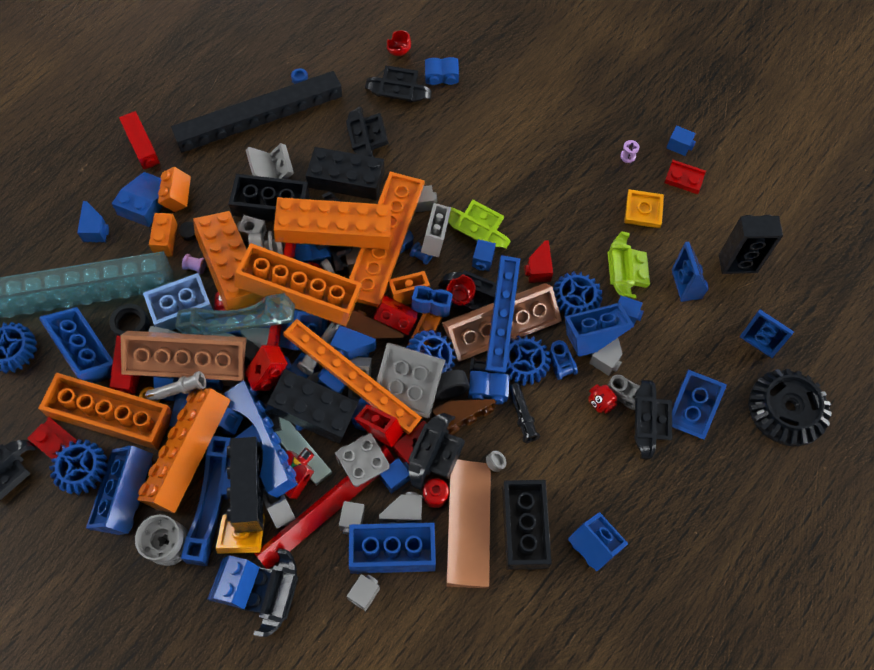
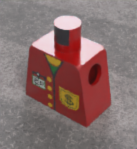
M306 447L299 455L290 450L286 452L289 457L287 460L288 464L295 470L297 475L295 479L298 485L285 493L292 499H297L314 474V470L308 465V462L315 455Z

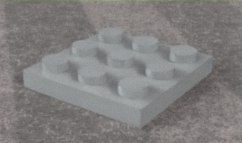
M387 343L376 382L419 416L429 418L445 360Z

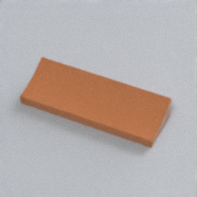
M544 283L516 294L510 339L516 340L518 335L523 337L562 321L552 286ZM494 303L442 322L448 339L452 342L451 346L455 349L454 355L458 362L488 351Z
M126 331L121 335V374L180 378L182 376H192L195 372L200 371L206 379L243 381L247 337Z
M457 459L450 475L446 587L489 588L491 469L487 463Z

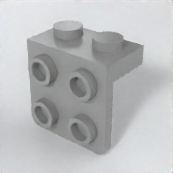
M280 143L271 153L251 147L246 149L253 176L288 179L294 174L285 144Z
M371 433L359 437L355 442L345 445L335 452L340 467L344 468L355 487L385 472L390 467L389 462Z

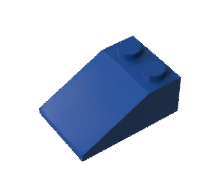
M143 172L123 187L112 202L117 215L150 227L153 223L154 213H159L163 207L158 203L161 178Z
M688 241L684 243L671 269L681 302L703 299L708 291V283L703 277V267L699 264L698 258Z
M620 303L565 316L567 336L578 357L598 352L633 328V322Z
M759 309L740 335V338L773 358L793 335L794 331Z
M687 370L672 408V427L705 440L727 384Z

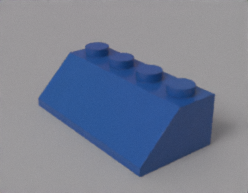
M78 307L40 316L41 323L77 378L91 383L111 378L113 359Z
M132 445L112 449L107 463L108 467L105 469L107 473L102 478L103 481L100 484L86 529L116 535L129 533L134 524L133 517L135 511L140 505V501L137 500L140 487L146 483L147 472L152 466L153 453Z
M435 523L349 525L350 574L435 571Z

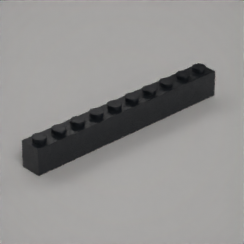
M331 71L171 126V129L182 153L258 127L259 125L273 122L276 119L296 112L304 111L316 105L336 100L342 97V87L335 72Z

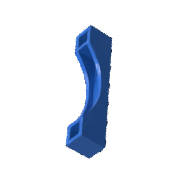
M243 380L224 394L225 397L231 400L229 403L230 408L238 414L247 417L259 432L263 449L260 478L267 493L278 498L298 485L295 479L297 475L295 470L289 466L287 461L289 457L279 444L281 443L280 437L273 431L272 427L274 424L265 413L266 406L257 396L259 391H253L250 384Z
M213 436L208 445L200 500L181 555V559L186 564L208 566L223 501L221 491L228 462L227 446H230L231 438Z

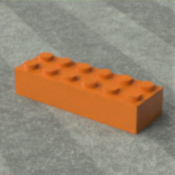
M277 197L274 221L275 242L389 249L392 205Z
M230 211L193 218L195 236L227 315L265 306V297L234 286L235 271L247 249Z
M250 243L235 271L234 281L235 287L343 326H347L362 283Z
M57 372L38 408L46 417L155 450L159 449L172 415V410L168 405Z
M212 388L195 389L188 394L184 409L177 415V423L169 431L166 444L158 452L159 458L150 468L146 483L139 489L138 501L159 511L176 512L231 401Z

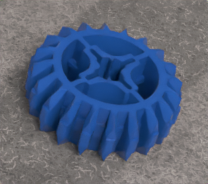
M573 271L571 276L568 273L564 277L560 276L553 288L559 313L564 312V316L600 308L602 290H599L600 284H595V278L590 280L589 274L586 277L582 276V271L579 275H576ZM568 288L569 291L567 295L563 296L562 291ZM590 295L591 302L586 304V298Z
M10 322L9 325L3 323L0 328V356H6V359H0V372L2 371L7 374L10 370L15 373L16 368L23 370L22 365H30L28 360L29 358H34L32 353L37 352L35 347L37 341L35 340V335L30 332L28 327L20 323ZM12 337H21L22 339H12Z
M424 330L421 333L415 334L414 338L408 341L410 344L406 348L444 359L445 364L442 373L451 371V368L456 365L452 361L456 358V356L452 355L455 349L450 348L452 342H446L447 336L441 337V332L435 333L434 330L428 332ZM423 342L431 343V344H433L434 346H433V347H430L429 345L426 346Z
M519 335L516 337V340L510 339L506 373H503L509 374V381L514 378L515 383L522 381L523 386L528 381L532 386L534 380L539 383L541 377H546V372L550 370L549 365L551 364V359L549 358L550 351H546V345L541 346V340L536 342L534 336L528 339L527 335H524V339H521ZM514 352L516 359L514 363H511L509 356ZM538 357L540 366L536 369L533 361Z
M78 439L76 444L73 441H69V447L62 445L63 451L61 453L55 451L58 457L51 459V462L55 465L49 467L53 472L50 474V477L54 480V484L59 486L61 491H66L68 494L75 492L77 495H80L82 490L85 493H89V487L96 489L95 483L97 481L102 483L103 480L100 476H104L107 473L103 470L108 467V464L105 462L107 456L103 454L104 450L99 448L96 443L91 444L89 440H85L83 443L82 440ZM93 458L94 463L92 470H90V464L92 463L91 460ZM68 464L67 474L65 475V467ZM73 464H76L77 466L81 465L85 470L81 468L77 469V467Z

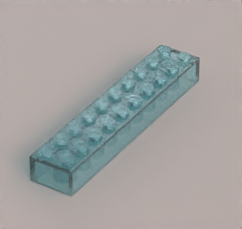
M164 251L0 277V318L143 295L144 292L174 282L173 270Z

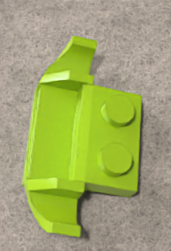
M473 199L465 213L451 207L448 222L454 230L476 241L479 239L496 243L495 247L507 249L511 242L507 236L497 231L504 219L502 214Z
M621 231L608 251L610 285H614L619 295L635 299L636 295L631 293V287L647 288L650 285L647 252L631 249L630 245H626L630 233Z

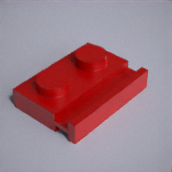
M672 160L664 183L698 194L706 171Z
M50 417L27 438L51 459L58 457L55 451L60 453L63 451L62 445L69 447V441H73L75 444L77 442L72 435Z

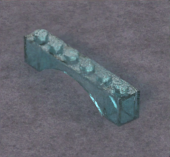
M285 293L266 296L257 304L238 310L218 311L196 307L178 310L175 328L182 334L212 335L291 323L294 321L295 304Z

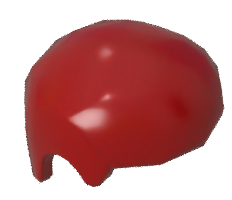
M394 31L390 40L387 39V50L393 56H403L411 48V38L407 31Z
M461 275L459 278L452 279L449 282L446 291L453 294V304L465 305L470 303L475 296L476 288L472 278Z

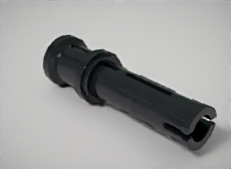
M514 383L509 385V391L519 418L517 425L521 428L522 440L524 443L536 441L540 438V434L536 432L534 426L535 419L529 414L521 385Z

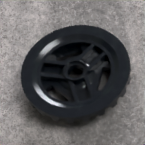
M777 369L766 373L754 384L749 395V411L753 422L766 437L782 445L803 446L814 442L823 435L830 424L829 418L831 417L829 410L831 404L826 399V392H822L819 388L821 385L818 382L814 383L811 380L812 377L809 375L804 376L800 371L793 372L790 369ZM782 384L785 388L773 397L770 394V390L776 385ZM807 394L811 397L815 410H812ZM785 403H792L795 406V411L788 410ZM781 419L796 423L797 426L787 424Z

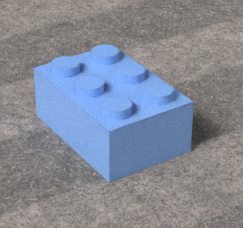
M199 273L143 293L155 327L174 330L215 314Z

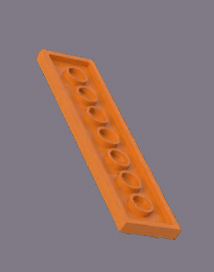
M394 172L389 173L378 204L392 205L389 249L361 247L349 277L351 280L362 283L357 302L379 307L386 293L389 280L391 279L425 185V180Z

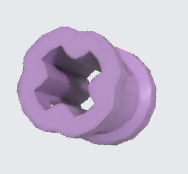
M628 140L624 143V151L621 152L620 158L625 163H632L636 159L639 144L636 141Z
M186 254L182 261V269H190L203 274L206 268L205 258L198 259L190 254Z

